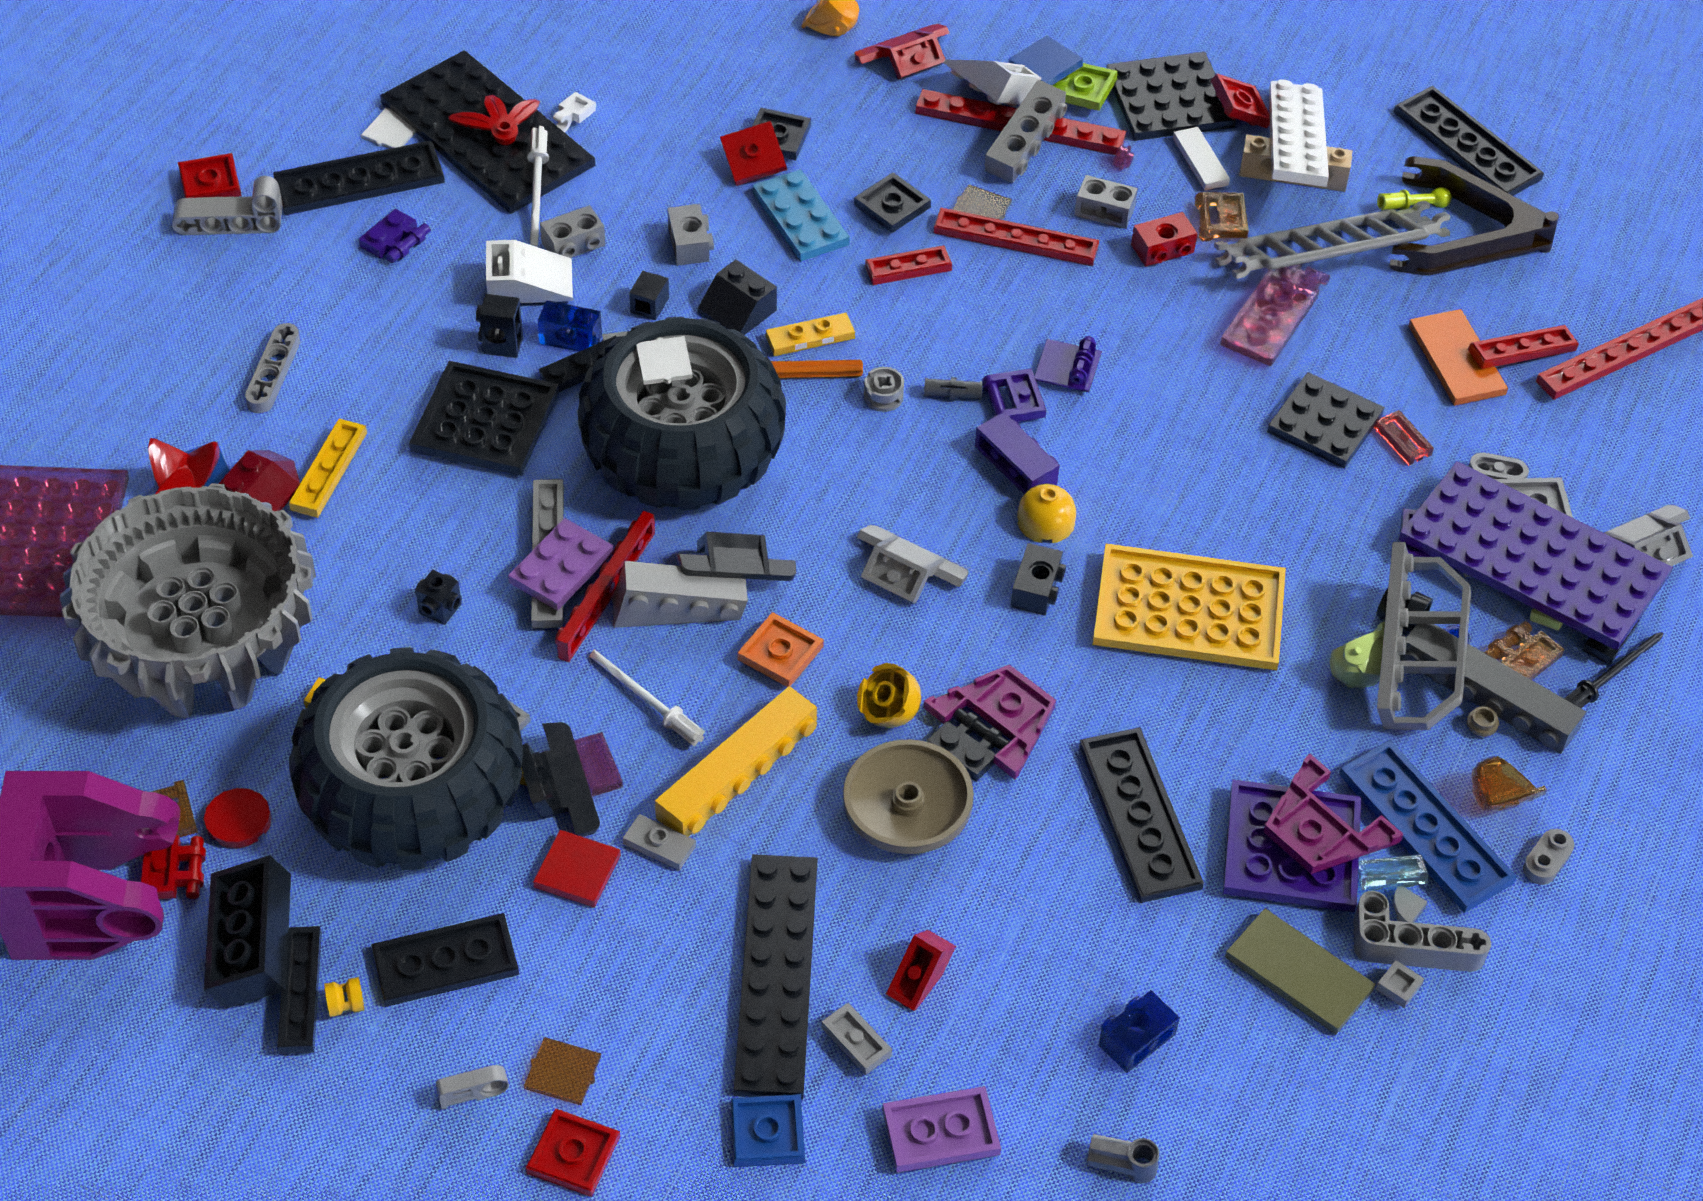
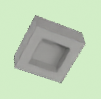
M1395 960L1379 980L1376 990L1405 1008L1421 988L1424 978Z

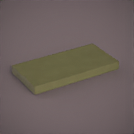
M1266 908L1232 944L1225 955V958L1335 1035L1374 991L1376 985Z

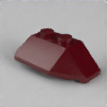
M248 450L218 484H224L227 491L246 493L260 502H268L275 512L282 510L290 501L299 487L300 481L293 460L270 450Z

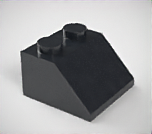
M735 259L716 274L698 307V313L709 320L719 322L726 329L737 330L745 335L777 311V286Z

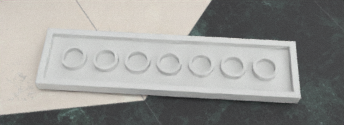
M1288 80L1271 81L1269 87L1272 179L1327 187L1329 173L1322 88H1318L1317 85L1310 83L1298 85Z

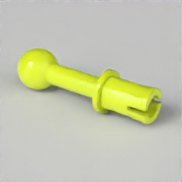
M1443 187L1436 188L1427 194H1409L1406 189H1403L1397 193H1380L1377 198V205L1381 210H1405L1417 202L1427 201L1436 207L1444 208L1450 204L1452 197L1449 190Z

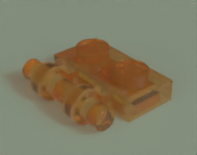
M1524 621L1520 625H1514L1508 629L1506 636L1502 639H1495L1491 642L1484 653L1494 659H1502L1501 663L1533 680L1560 659L1565 649L1543 631L1538 632L1534 636L1529 634L1532 631V626ZM1513 645H1521L1516 650L1511 648Z

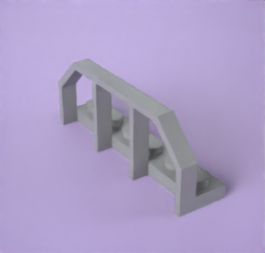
M1393 542L1377 710L1384 729L1429 730L1463 702L1471 588L1470 584L1441 557H1413V554H1408L1405 542ZM1413 570L1441 571L1462 591L1461 612L1408 611V608H1405V600H1410L1411 582L1407 581L1408 572H1413ZM1408 624H1460L1457 661H1400V655H1405L1406 637L1402 636L1403 627H1408ZM1404 673L1456 674L1454 693L1425 717H1395V711H1400L1401 693L1397 692L1398 683L1403 682Z

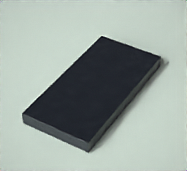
M504 913L371 944L385 1007L519 975Z

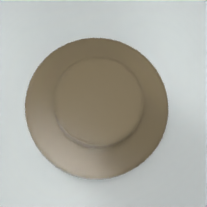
M1481 706L1469 713L1467 726L1474 734L1487 737L1497 731L1499 720L1493 709Z

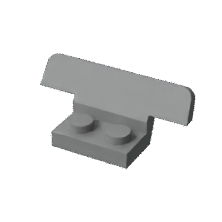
M1666 505L1604 532L1670 566L1693 557L1682 524H1680L1690 519L1687 510L1676 505Z
M868 525L861 529L857 536L858 539L875 546L861 577L913 603L917 602L929 576L935 575L957 587H960L967 580L968 570L883 528Z

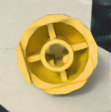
M1040 484L1032 487L1020 500L1017 511L1018 528L1026 537L1035 542L1042 543V539H1052V543L1060 542L1068 538L1074 531L1077 515L1074 500L1065 489L1058 485Z
M884 663L875 666L871 670L874 673L869 676L868 680L863 678L857 693L859 711L864 714L866 720L877 726L895 728L905 725L914 718L921 703V689L916 678L897 664Z

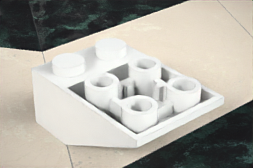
M977 60L944 61V64L952 69L951 73L953 75L968 80L971 88L984 92L988 95L987 99L997 105H1001V103H1006L1013 107L1020 105L1038 79L1041 80V77L1024 65Z
M517 240L486 241L487 294L520 298V303L573 301L572 258Z

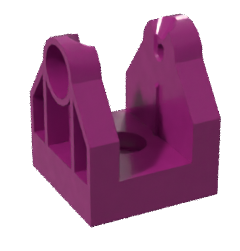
M6 771L0 795V933L11 960H94L134 941L148 940L157 936L162 931L164 919L157 888L142 882L127 881L99 870H111L149 851L170 847L174 843L179 826L180 807L168 796L156 792L141 791L90 771Z

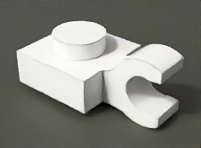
M574 92L559 104V111L553 116V119L558 121L556 126L563 132H566L572 121L580 124L596 111V102Z

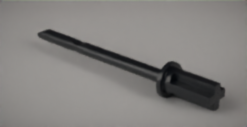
M1663 632L1649 637L1635 651L1623 657L1593 682L1581 680L1577 684V688L1564 697V699L1580 708L1588 703L1595 702L1599 698L1598 689L1635 661L1640 654L1658 643L1663 637Z

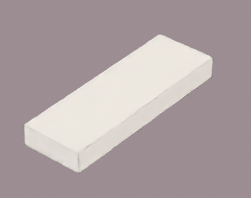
M1199 127L1174 132V142L1204 191L1229 185L1230 177Z

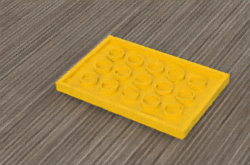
M1105 543L1092 645L1277 671L1280 655L1286 568Z

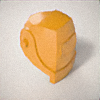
M818 0L803 19L801 27L804 29L808 26L819 33L829 36L846 34L857 23L860 10L856 0Z

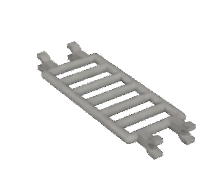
M1420 201L1410 209L1400 211L1389 209L1244 238L1230 245L1224 241L1214 242V248L1225 250L1223 256L1215 258V263L1223 266L1229 264L1232 260L1235 263L1242 262V266L1239 269L1232 270V276L1239 279L1247 276L1252 270L1262 268L1274 270L1426 239L1430 234L1446 237L1450 236V230L1440 228L1442 222L1450 220V214L1446 212L1438 213L1432 220L1426 216L1421 217L1420 214L1423 210L1430 209V203ZM1391 220L1408 231L1399 233L1383 222ZM1367 225L1383 236L1374 238L1358 227ZM1342 230L1358 241L1348 243L1333 232ZM1317 235L1332 246L1322 248L1307 237ZM1292 240L1307 250V252L1297 253L1282 242ZM1266 245L1282 257L1271 258L1256 247Z

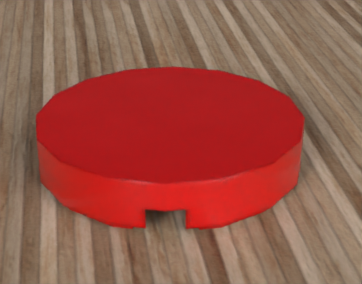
M235 788L222 792L209 803L204 815L208 835L212 840L218 841L219 845L226 848H242L254 844L259 840L258 837L263 833L266 834L269 830L272 819L268 801L260 793L247 788Z

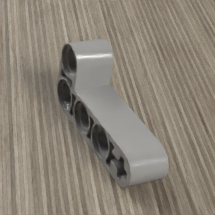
M260 176L254 181L252 196L179 199L174 205L172 227L177 233L182 235L274 233L280 229L282 200L279 184L270 176Z
M1377 891L1363 893L1354 914V950L1360 959L1367 962L1393 964L1397 960L1404 966L1472 972L1482 968L1491 948L1490 937L1480 929L1391 921L1388 899Z

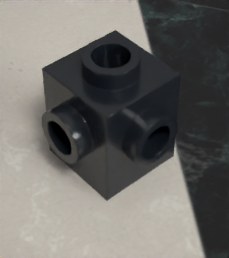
M432 569L425 579H421L416 586L415 595L417 597L419 614L445 625L462 604L459 581L449 574H442Z

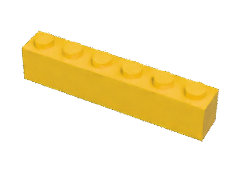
M788 686L655 800L656 819L664 826L688 837L692 833H698L710 817L715 813H721L732 798L737 794L744 793L755 778L760 774H766L777 759L782 755H788L800 739L804 736L808 737L814 732L817 726V706Z

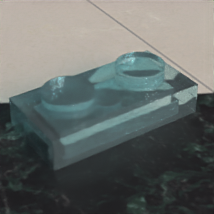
M1422 855L1359 861L1358 879L1361 890H1381L1383 888L1399 886L1413 887L1420 884H1428V872Z

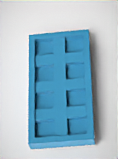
M801 169L753 185L754 196L800 262L850 244L849 235Z

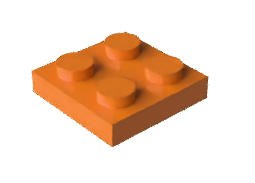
M772 612L737 652V660L788 687L795 682L824 647V639Z

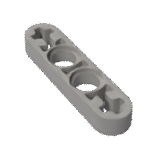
M280 324L275 327L246 390V402L251 412L264 413L269 411L274 405L300 345L299 330L294 324ZM277 354L285 356L279 361L271 360V357ZM266 375L276 376L272 381L261 380Z

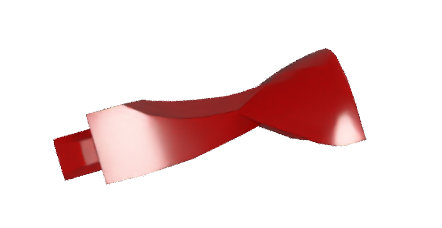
M150 438L148 445L149 459L154 478L159 487L155 494L160 493L159 491L190 486L202 488L212 475L219 461L220 449L218 442H210L187 454L165 442Z

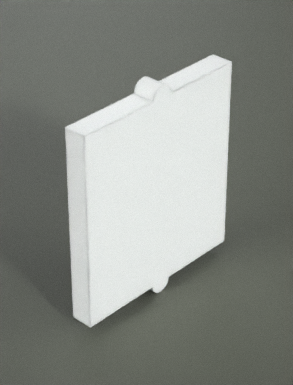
M385 108L361 134V138L374 142L379 147L384 146L391 149L404 146L416 131L393 110Z
M684 336L666 339L659 337L657 340L644 341L636 345L644 385L662 382L670 384L671 381L693 378Z

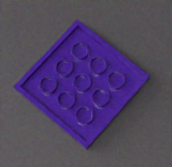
M1232 779L1223 894L1355 912L1357 907L1359 858L1310 874L1263 832L1266 822L1289 787ZM1316 790L1311 792L1357 833L1360 832L1361 797Z

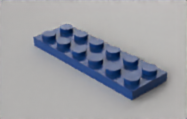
M1391 740L1340 768L1339 776L1361 797V800L1377 817L1382 815L1403 833L1400 843L1464 913L1515 883L1517 876Z

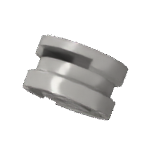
M878 367L869 371L864 382L865 403L871 409L882 412L895 410L901 405L904 393V378L902 374L890 367Z

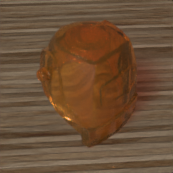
M1496 755L1478 762L1472 770V792L1483 811H1501L1516 807L1525 801L1539 798L1547 792L1545 786L1536 788L1510 763Z

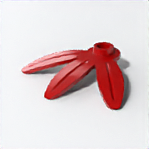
M488 95L485 97L484 103L490 117L476 112H460L450 115L449 120L458 125L491 131L497 143L509 145L515 141L518 135L517 125L537 110L540 101L536 99L522 101L507 114L502 100L494 95Z

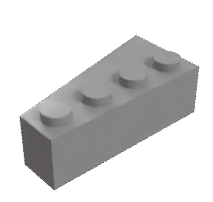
M624 561L612 598L614 628L741 620L748 602L746 579L689 576L681 571L680 566Z

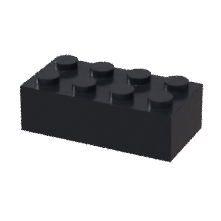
M271 855L211 873L204 991L225 1008L286 991L291 874Z

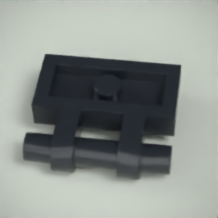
M958 708L953 718L961 724L956 727L946 721L927 742L940 746L952 753L964 765L970 778L977 782L994 765V756L996 754L991 750L994 747L1001 750L1010 741L1002 736V732L995 727L989 728L980 721V717L973 712L967 713L963 709ZM972 731L983 738L980 743L969 736Z

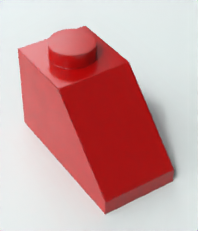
M930 930L915 934L886 995L913 1011L917 1010L942 977L956 946Z

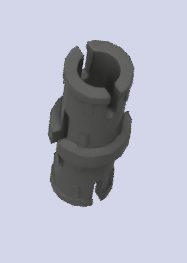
M951 377V380L925 378L924 396L950 397V400H955L956 397L981 400L982 381H959L956 377Z

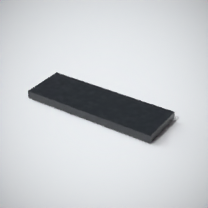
M1434 86L1395 105L1394 113L1466 171L1514 196L1542 180L1544 172Z
M432 140L273 172V177L279 184L284 215L445 183L444 174Z
M1141 728L1081 739L1079 744L1080 750L1140 903L1202 890L1204 882Z

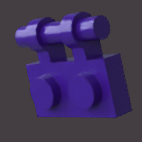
M395 208L359 238V246L379 258L386 254L387 260L394 263L397 259H403L407 256L409 249L414 245H420L426 239L425 236L431 232V229L426 223L417 227L416 219Z

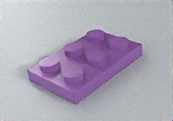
M564 518L508 575L509 583L558 611L614 553L613 545Z
M985 1086L883 1103L882 1111L897 1173L1001 1154V1146Z

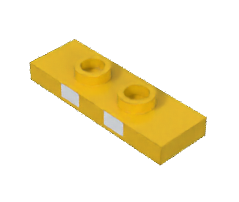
M846 312L767 329L766 338L773 355L778 356L855 339V330Z

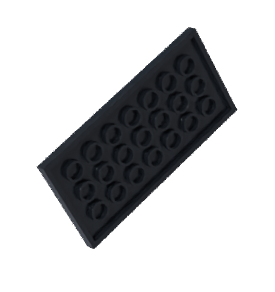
M465 50L380 95L381 103L386 108L393 110L414 128L416 133L425 141L432 140L435 150L510 214L532 202L534 164L528 161L527 156L531 149V130L533 127L543 126L544 130L547 131L546 153L549 155V161L542 164L540 197L596 166L594 156L538 110L517 125L518 135L515 141L509 145L497 143L491 131L466 127L451 122L449 116L460 112H476L490 117L484 103V99L488 95L500 98L506 107L507 114L518 103L525 101V99Z

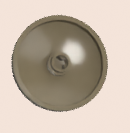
M895 740L868 750L852 765L844 783V809L847 819L854 830L870 844L899 854L925 853L948 844L965 828L973 808L974 793L972 780L961 761L944 748L920 740Z

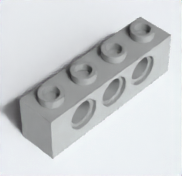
M1038 79L985 154V171L1011 183H1014L1018 175L1022 176L1028 167L1029 159L1038 154L1043 139L1051 135L1056 120L1064 116L1067 110V104H1065L1066 92Z

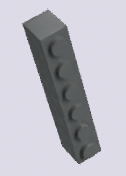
M1417 624L1406 637L1405 655H1400V660L1457 661L1459 638L1435 624ZM1467 643L1463 698L1480 707L1485 706L1493 709L1500 719L1540 741L1544 746L1562 754L1580 730L1587 711ZM1425 674L1436 683L1442 684L1452 691L1455 690L1456 674Z

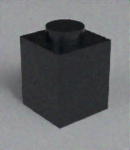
M642 271L629 292L630 313L656 320L669 299V279Z

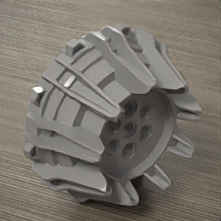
M212 483L208 487L202 486V488H193L191 486L159 491L160 493L150 496L138 495L129 499L126 507L116 510L105 518L94 530L88 533L89 537L84 542L74 545L70 552L74 562L73 566L63 573L67 590L60 594V601L63 607L62 612L67 628H79L73 637L79 658L91 661L94 674L97 677H111L134 698L142 696L144 698L152 697L171 715L176 717L188 718L192 714L195 684L218 680L233 709H240L246 706L252 699L256 679L261 678L257 659L270 672L274 674L283 673L294 645L300 643L302 639L300 633L301 626L310 623L313 619L309 599L303 593L304 590L312 588L316 573L312 555L307 553L304 535L291 531L293 527L292 519L284 510L274 512L270 503L260 502L246 493L227 491L224 484Z

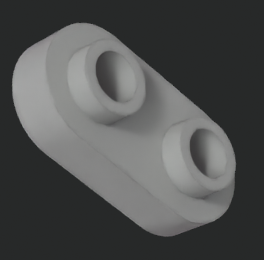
M1484 452L1474 454L1468 466L1493 479L1527 478L1529 473L1528 466L1519 459Z
M1550 829L1543 834L1527 856L1523 866L1524 874L1531 882L1545 885L1555 879L1574 849V840L1571 835L1561 829Z

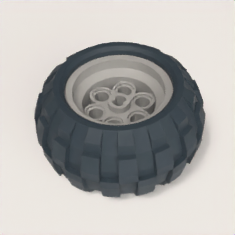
M668 317L665 320L645 322L632 327L626 336L616 337L598 354L594 367H589L580 388L577 411L578 426L583 446L596 470H602L607 483L614 489L627 496H638L641 503L653 507L663 508L664 506L679 507L680 510L699 509L701 505L709 503L717 505L738 496L740 489H746L761 479L767 471L771 458H775L784 436L786 399L781 390V381L767 356L764 357L762 352L757 349L756 344L737 330L726 329L719 322L708 319ZM684 336L693 378L671 381L670 384L662 382L644 385L636 345L644 341L657 340L659 337L666 339Z
M411 647L390 649V654L374 658L370 654L360 657L347 665V671L344 674H333L322 682L314 691L311 703H309L307 709H302L292 735L293 748L289 757V770L297 802L302 812L313 822L314 829L332 847L338 851L342 848L347 852L351 851V854L358 862L379 868L386 863H395L400 865L401 870H415L425 868L424 862L443 858L447 862L468 853L469 844L474 840L480 841L483 838L486 840L496 830L502 821L505 805H512L520 784L523 745L519 722L513 707L502 693L498 694L497 686L483 671L476 666L471 667L467 663L461 665L456 656L431 649L426 654L415 653Z

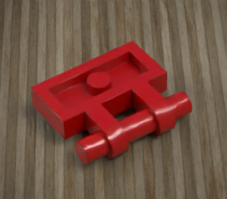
M176 835L174 843L170 847L145 853L141 882L157 888L159 899L176 898L177 887L184 886L186 887V897L197 899L200 888L204 885V874L201 872L202 863L206 861V849L203 847L204 839L200 836H193L190 845L181 846L180 837ZM179 862H189L188 871H179Z

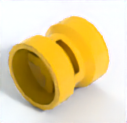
M359 977L350 978L346 983L338 984L335 981L324 983L330 1017L340 1016L343 1011L348 1010L354 1013L365 1011ZM344 992H347V997H348V1001H347V1002L345 1001Z

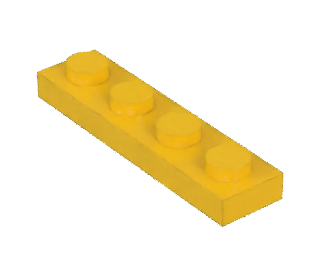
M338 419L289 502L290 511L316 518L319 517L367 434L366 425Z

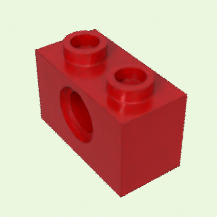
M1180 212L1134 225L1131 246L1146 267L1194 253L1197 232L1185 214Z

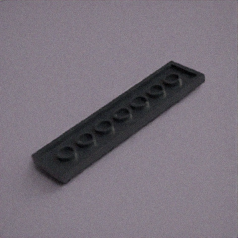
M752 854L734 1096L759 1097L801 1094V1100L804 1098L818 858Z

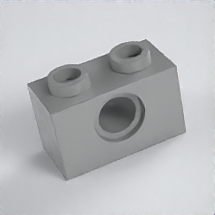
M700 204L667 208L668 230L677 266L710 262L709 250H714L712 233L707 234V231H709L707 214L702 215Z

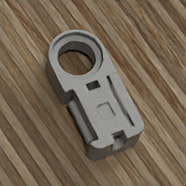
M492 1065L438 1079L436 1087L441 1109H447V1106L473 1099L479 1101L500 1095L509 1088V1082L505 1068L500 1065Z

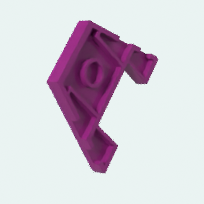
M1009 664L975 678L974 683L962 688L956 686L948 689L947 694L938 698L934 696L927 698L924 701L923 708L944 724L953 718L958 708L963 709L965 706H968L1012 741L994 756L993 763L1015 780L1023 769L1055 709L1056 699Z
M1308 754L1300 770L1292 779L1285 795L1282 796L1266 822L1263 831L1310 874L1393 846L1402 840L1403 833L1382 815L1361 832L1357 833L1311 792L1329 779L1331 771L1314 756Z

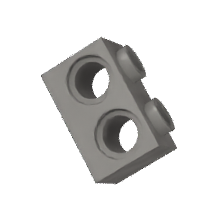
M1086 175L1077 194L1074 216L1127 229L1135 209L1138 188Z
M590 205L540 222L541 241L547 251L572 258L605 246L604 225Z

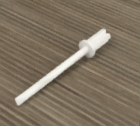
M543 126L532 128L531 149L527 156L528 161L534 164L530 245L538 246L542 164L549 161V155L546 153L547 131L544 130Z
M595 649L589 656L664 716L662 724L666 729H673L693 746H696L698 741H703L705 731L685 716L683 709L679 706L669 709Z

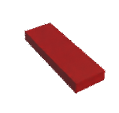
M942 245L865 259V268L872 285L952 271V262L945 246Z

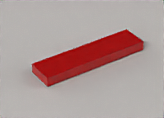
M1566 325L1471 342L1468 351L1479 367L1485 369L1573 352L1577 350L1579 343Z

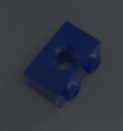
M546 300L538 318L540 344L579 352L599 343L602 337L601 311Z
M1150 990L1142 997H1134L1126 1005L1125 1010L1117 1017L1112 1015L1104 1021L1100 1027L1101 1034L1098 1046L1128 1073L1176 1035L1180 1017ZM1131 1027H1138L1143 1031H1134Z

